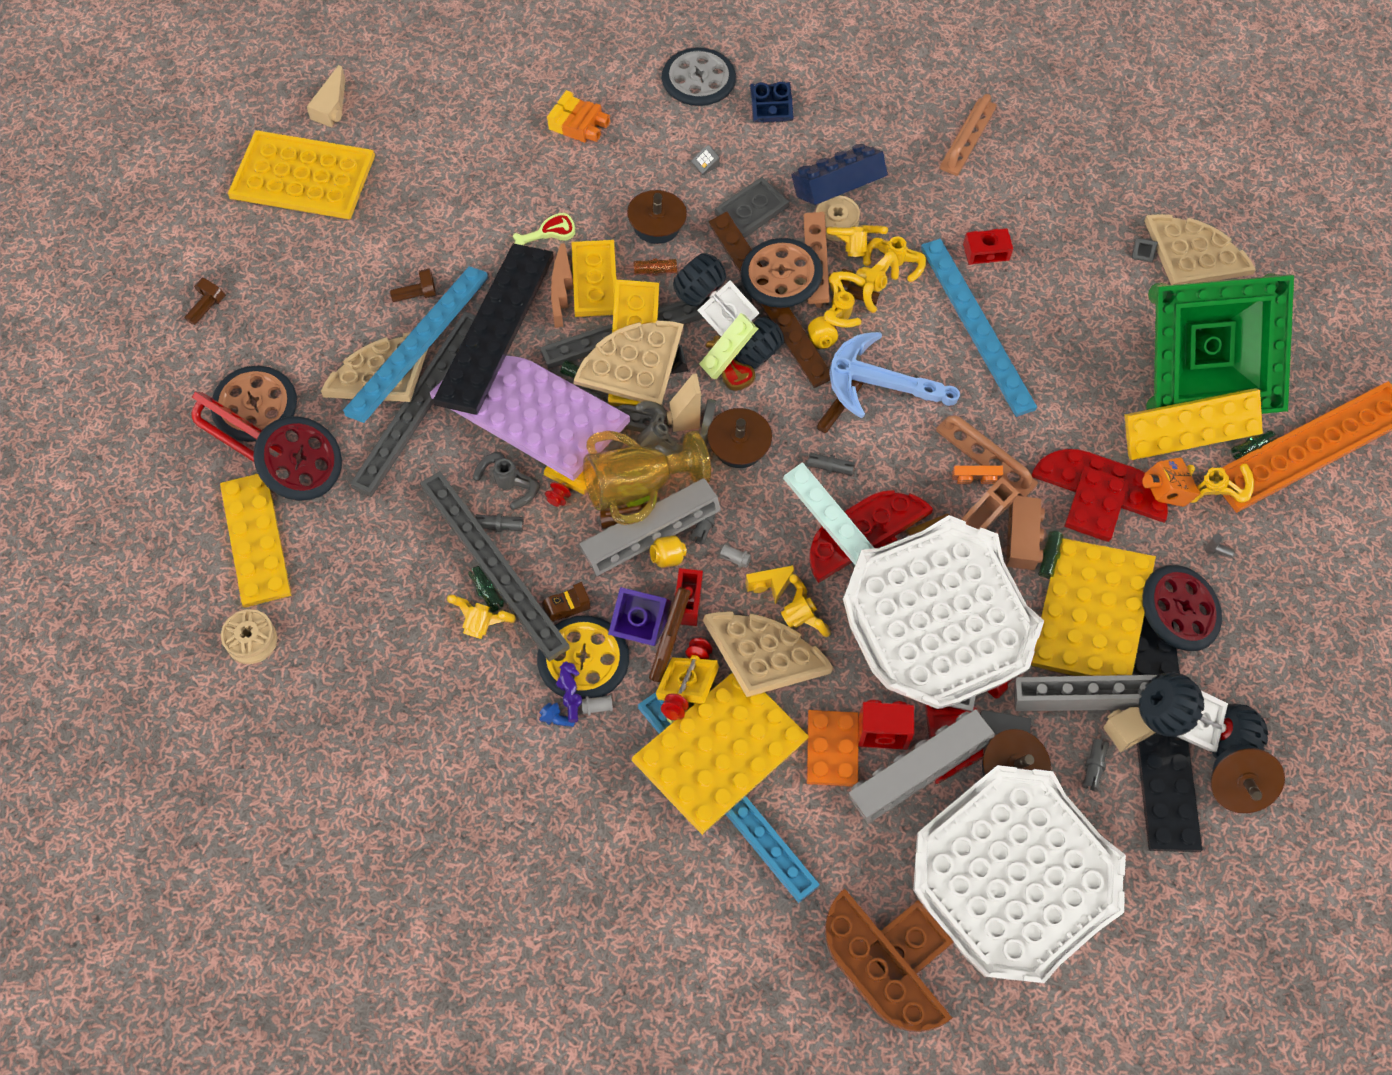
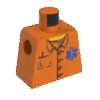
M1182 458L1157 462L1145 473L1142 480L1144 487L1150 488L1155 499L1162 503L1185 507L1201 494Z

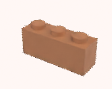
M1017 496L1009 506L1006 567L1035 570L1037 564L1042 562L1043 549H1040V542L1043 541L1044 529L1040 528V523L1044 520L1045 508H1041V498Z

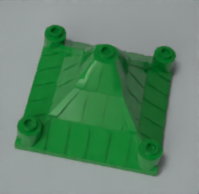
M1268 273L1263 277L1173 285L1159 282L1152 285L1148 292V298L1151 303L1156 305L1154 396L1147 401L1146 410L1257 388L1260 390L1262 414L1288 412L1294 275Z

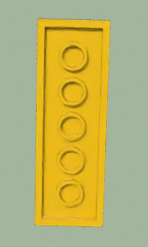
M615 279L612 333L636 323H656L658 318L659 283ZM608 393V404L611 406L631 405L636 407L640 403L639 401Z
M1257 388L1124 414L1127 450L1131 460L1263 434L1260 390Z
M258 474L220 483L243 608L292 596L271 489L265 485Z

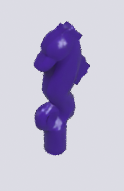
M563 662L559 667L561 669L560 678H558L556 685L558 688L566 691L563 696V704L568 708V722L575 723L578 722V707L581 705L582 697L579 694H575L577 685L572 674L578 676L580 673L576 670L574 664Z

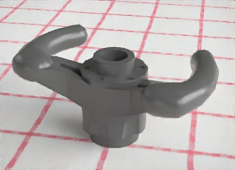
M651 401L638 403L636 405L638 412L647 409L655 412L650 424L638 435V447L646 453L655 451L657 454L669 459L682 457L684 455L683 447L672 441L669 437L668 428L664 424L667 415L665 408Z
M493 452L483 458L473 473L472 478L475 481H479L486 467L491 463H495L493 474L495 483L499 488L511 489L514 486L528 489V492L523 497L510 503V508L513 510L531 502L540 488V484L536 479L520 473L516 469L515 463L506 459L500 452Z

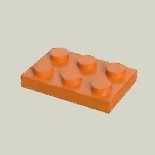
M954 466L952 470V480H957V484H971L973 480H981V484H995L1003 476V466Z
M808 710L807 784L853 787L858 783V712Z

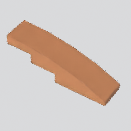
M565 243L560 244L551 279V302L555 328L563 327L561 309L568 308L566 290L573 289Z

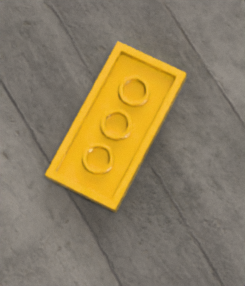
M614 240L571 242L575 317L613 315L616 279Z

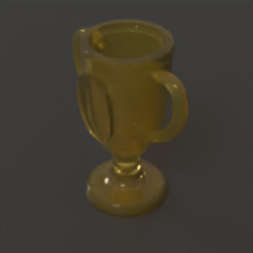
M602 431L591 435L586 445L588 454L583 458V475L592 505L598 511H605L610 508L611 516L617 523L630 525L643 521L652 512L657 501L658 490L666 484L671 474L688 472L693 482L705 478L707 483H709L711 464L702 436L697 431L687 432L683 438V451L666 456L657 449L641 447L629 436L615 431ZM615 440L629 447L597 452L595 444L600 441ZM650 495L647 505L638 513L627 516L619 513L617 506L631 503Z

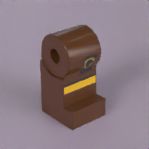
M582 582L573 585V588L551 595L542 602L543 609L552 622L591 609L590 599Z

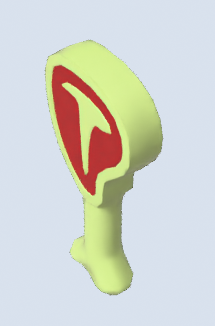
M558 213L546 219L538 231L525 235L514 233L513 239L515 240L514 244L519 245L542 238H555L566 241L574 237L576 230L574 222L568 214Z

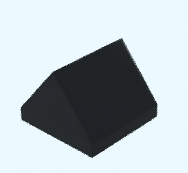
M678 345L671 374L688 371L682 345Z

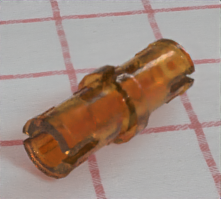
M653 258V260L634 261V275L677 273L676 259L657 260V258Z

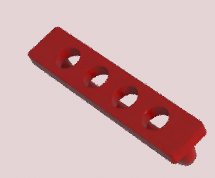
M195 391L192 395V398L197 401L191 412L193 422L254 462V451L201 417V412L206 406L256 439L263 430L207 394ZM270 447L271 449L279 453L278 457L282 455V451L279 447Z

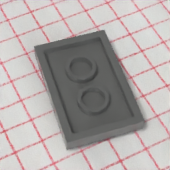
M760 177L716 207L715 215L719 216L727 211L745 238L787 209L790 202L763 177Z

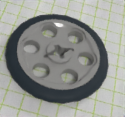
M695 47L679 51L671 56L664 65L661 79L664 88L674 99L688 105L705 106L717 103L730 94L736 83V72L730 60L722 53L708 48ZM705 59L708 62L706 64H699L697 61ZM687 64L689 65V67L687 69H682L679 67V65ZM714 69H721L723 72L715 74L712 71ZM696 70L697 73H699V75L702 76V82L701 78L698 75H696ZM678 78H682L685 80V82L679 84L676 83L675 80ZM715 83L718 84L719 87L716 89H712L709 87V85ZM693 88H697L700 90V92L694 94L691 93L690 90Z

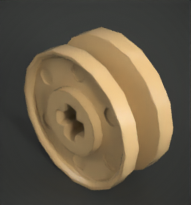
M839 195L818 204L816 212H825L826 229L828 227L850 228L859 226L860 210L852 199ZM826 233V239L842 241L837 236Z
M254 609L238 611L230 616L222 626L220 635L222 645L230 656L242 664H255L269 657L276 648L278 639L276 629L272 625L271 620L265 613Z

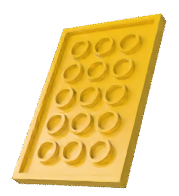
M255 130L228 191L230 199L351 220L375 158L374 150Z
M1060 538L1041 616L1044 623L1034 648L1035 652L1031 665L1073 676L1132 675L1145 614L1142 593L1148 577L1153 573L1156 556Z
M732 672L708 693L704 704L695 703L685 712L683 719L675 720L638 751L631 761L703 835L804 744L809 737L765 692L746 697Z

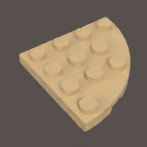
M1159 214L1147 215L1144 220L1152 241L1158 242L1156 250L1171 285L1253 275L1256 270L1247 254L1231 243L1232 239L1206 223L1191 218L1183 220L1173 218V215Z
M656 321V323L646 324L636 323L611 333L597 343L596 347L584 358L577 370L574 384L639 402L651 401L662 405L684 324L671 321Z
M403 333V337L388 340L387 337L380 339L351 354L343 361L344 365L337 372L333 371L324 383L321 390L323 397L353 399L410 333ZM427 351L384 401L411 402Z
M717 612L704 616V624L746 697L831 674L834 668L816 646L811 647L801 639L800 633L780 622L755 614H750L749 617L734 615L733 612Z

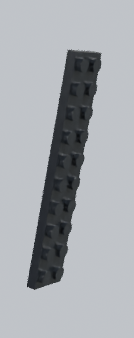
M512 244L433 399L435 406L478 415L554 258L553 251Z
M1144 614L1132 675L1180 673L1177 649L1167 644L1156 634ZM1155 733L1137 743L1149 851L1201 852L1203 849L1189 742L1177 736L1170 737Z

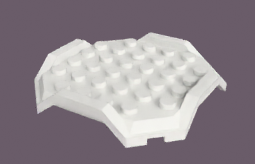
M950 515L927 529L881 548L861 550L843 597L850 628L874 675L887 689L937 709L956 705L998 687L1026 672L1030 668L1035 652L1034 648L1044 620L1027 606L1003 560L998 534L984 528L976 529L966 525V521Z
M997 765L917 833L913 890L927 911L954 941L953 944L982 975L992 978L1045 983L1055 970L1092 936L1124 913L1125 892H1123V876L1125 875L1126 855L1102 837L1067 797L1053 771L1017 769V767Z

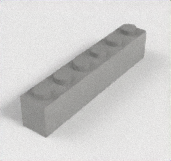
M705 478L650 505L635 515L629 516L616 525L608 527L597 535L589 537L579 543L595 575L599 576L648 550L657 538L674 536L721 511L718 497Z
M1157 675L1016 677L1013 688L1015 711L1126 710L1130 707H1139L1142 689H1145L1147 682Z
M976 709L971 713L968 711L964 712L956 719L957 722L949 727L948 725L941 727L935 733L936 736L930 740L923 739L915 745L913 751L908 754H900L894 759L892 765L887 768L881 767L872 774V778L866 782L863 780L859 781L851 788L852 791L849 792L850 800L867 824H870L987 746L988 742L994 737V732Z

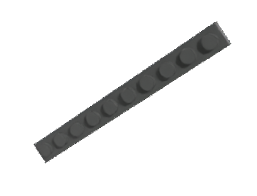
M742 282L735 283L734 285L751 303L752 297L745 291ZM710 297L699 306H691L680 301L659 308L657 321H671L685 325L703 319L704 317L699 313L698 309ZM613 324L540 347V352L547 368L551 369L587 357L596 347L597 343L612 333Z
M468 312L463 313L417 382L411 402L403 403L351 481L352 489L370 497L373 496L434 403L430 392L444 379L475 315Z
M439 471L420 482L421 488L547 660L550 662L569 650V644L443 474Z

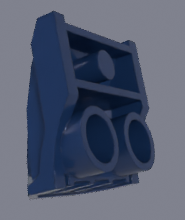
M780 81L774 84L760 82L755 86L754 83L750 84L753 122L793 121V101L790 82Z

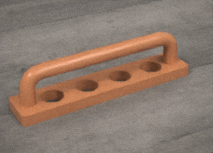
M987 93L977 100L940 165L941 170L958 176L996 110L997 105L991 102L990 94ZM982 113L986 116L984 119H979ZM974 127L978 129L976 133H971ZM966 141H968V142L970 143V145L967 146V147H964ZM961 155L962 159L957 161L958 156Z
M825 212L804 213L805 244L812 247L823 265L822 281L817 291L807 301L808 304H815L817 308H821L824 303L830 301Z
M949 415L937 426L936 431L980 466H991L989 461L994 458L1000 460L1003 466L1002 477L1020 492L1019 496L1027 497L1037 487L1038 482L1032 478L1031 473L1025 466L961 417ZM961 431L966 434V439L962 441L957 440L954 437V433ZM980 445L983 447L984 452L982 454H975L971 447ZM1014 472L1019 475L1020 480L1012 482L1007 478V474Z

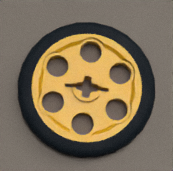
M589 615L567 618L555 626L569 644L570 649L565 652L566 656L563 660L556 661L553 659L550 662L541 650L538 649L537 667L539 674L548 688L555 694L563 697L566 691H563L556 685L558 678H560L561 669L559 667L563 662L572 663L580 673L574 678L577 685L575 694L581 695L582 699H586V696L589 698L603 697L612 692L622 682L627 673L629 649L626 640L608 635L611 623L602 618ZM570 632H578L581 637L579 641L573 643L567 640V635ZM601 634L605 637V640L602 644L596 645L591 642L592 636ZM584 645H586L585 652L590 658L585 659L583 669L581 670L580 658L577 656H581ZM605 654H610L615 660L611 665H604L600 661L601 657ZM590 673H597L600 676V680L596 684H590L586 681V676Z

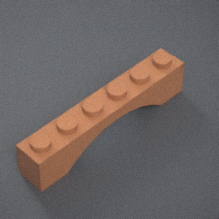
M1001 477L961 520L966 521V525L976 529H987L1014 502L1020 492Z

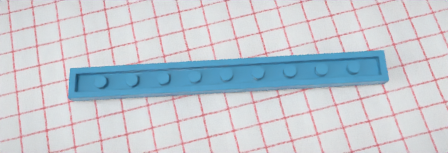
M941 238L921 244L923 254L926 256L927 261L1015 417L1036 411L1037 406Z
M469 266L343 409L346 417L362 423L366 422L487 281V272Z
M655 692L639 703L638 709L660 734L671 723L667 721V718L661 712V705L665 701L658 700ZM746 796L725 814L798 903L819 887L820 884Z

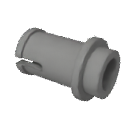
M725 544L721 550L720 559L737 564L738 568L741 569L742 567H748L751 555L746 550L742 552Z
M611 695L595 698L586 696V699H582V713L588 714V716H591V713L613 711Z

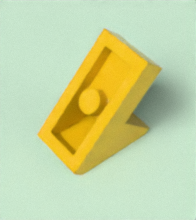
M793 565L746 574L745 584L747 592L762 593L771 587L776 604L790 583L789 577L794 573Z

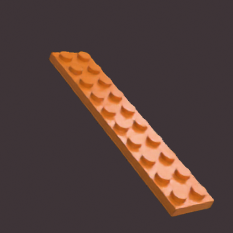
M1387 381L1222 467L1229 476V480L1241 490L1245 488L1244 476L1240 470L1242 464L1249 466L1254 479V490L1249 501L1240 503L1230 495L1222 496L1234 511L1238 513L1391 432L1392 384Z

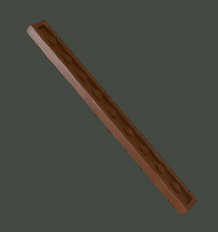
M726 211L710 220L709 225L740 273L742 263L752 249ZM759 261L757 265L759 267H763ZM761 278L757 281V284L766 285L769 281ZM759 303L768 318L780 327L783 332L785 345L813 388L830 381L829 368L789 307H769Z

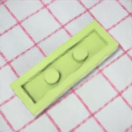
M740 313L699 365L711 378L717 380L758 328L746 315Z

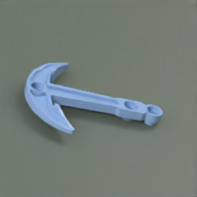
M881 332L856 335L844 342L835 353L830 366L829 375L834 393L849 411L860 418L864 417L865 413L859 403L855 386L851 387V380L910 393L927 401H942L947 406L955 405L960 397L959 390L954 386H944L936 381L920 377L914 378L857 361V355L861 356L870 345L882 338Z

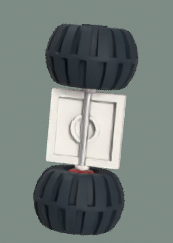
M702 253L691 260L676 275L673 286L678 298L691 306H699L710 297L698 311L717 333L722 336L740 313L746 315L751 321L760 313L731 281L727 282L716 292L726 280L725 268L715 256ZM760 317L753 322L758 330L735 357L736 361L744 365L747 364L753 369L758 368L763 362L765 363L784 343V336L780 327L765 317Z
M1173 672L1157 675L1152 680H1149L1145 685L1146 688L1141 691L1140 695L1142 697L1139 698L1140 715L1144 723L1159 735L1177 736L1210 753L1212 752L1216 759L1222 752L1237 745H1250L1265 750L1264 745H1267L1268 729L1264 719L1255 709L1242 704H1228L1201 691L1198 685L1186 675Z

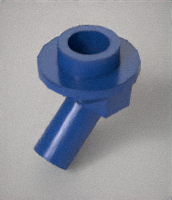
M557 702L553 705L548 703L539 712L542 715L539 719L541 722H546L548 725L554 723L556 725L574 727L575 723L568 722V716L559 715L560 710Z

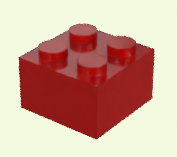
M880 700L863 702L858 716V747L908 750L914 736V705H907L903 701H896L892 704L882 703Z

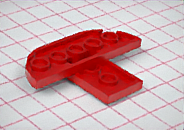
M1063 449L1052 452L1041 459L1031 474L1035 479L1075 492L1064 527L1094 538L1110 542L1121 508L1163 523L1167 520V503L1158 502L1151 489L1144 487L1142 480L1145 472L1129 465L1084 450Z
M895 490L875 493L844 512L874 548H881L898 541L895 537L896 535L932 514L933 508L916 495L911 493L909 495L895 493ZM822 526L813 538L809 555L811 571L818 583L852 563Z

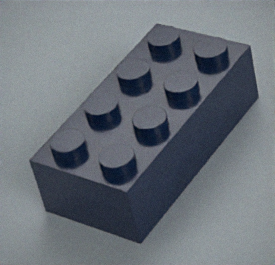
M857 144L851 150L837 152L834 154V157L829 159H819L812 166H802L798 168L797 172L792 173L791 176L797 197L817 205L888 176L883 151L865 146L864 144Z

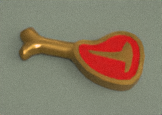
M715 335L713 340L706 342L705 346L712 348L721 336ZM735 358L721 374L727 388L733 391L749 387L755 381L756 376L751 366L739 363Z

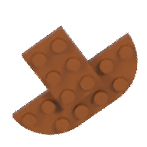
M844 888L833 901L825 924L827 947L840 970L878 1016L896 1028L911 1032H925L939 1028L949 1022L952 1016L917 974L950 947L954 941L919 900L880 931Z

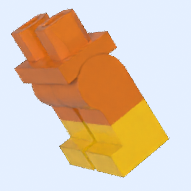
M566 90L548 114L547 120L549 130L585 143L587 140L595 142L599 140L601 129L597 128V125L607 128L610 124V115L602 112L600 104L577 99L573 96L572 92Z

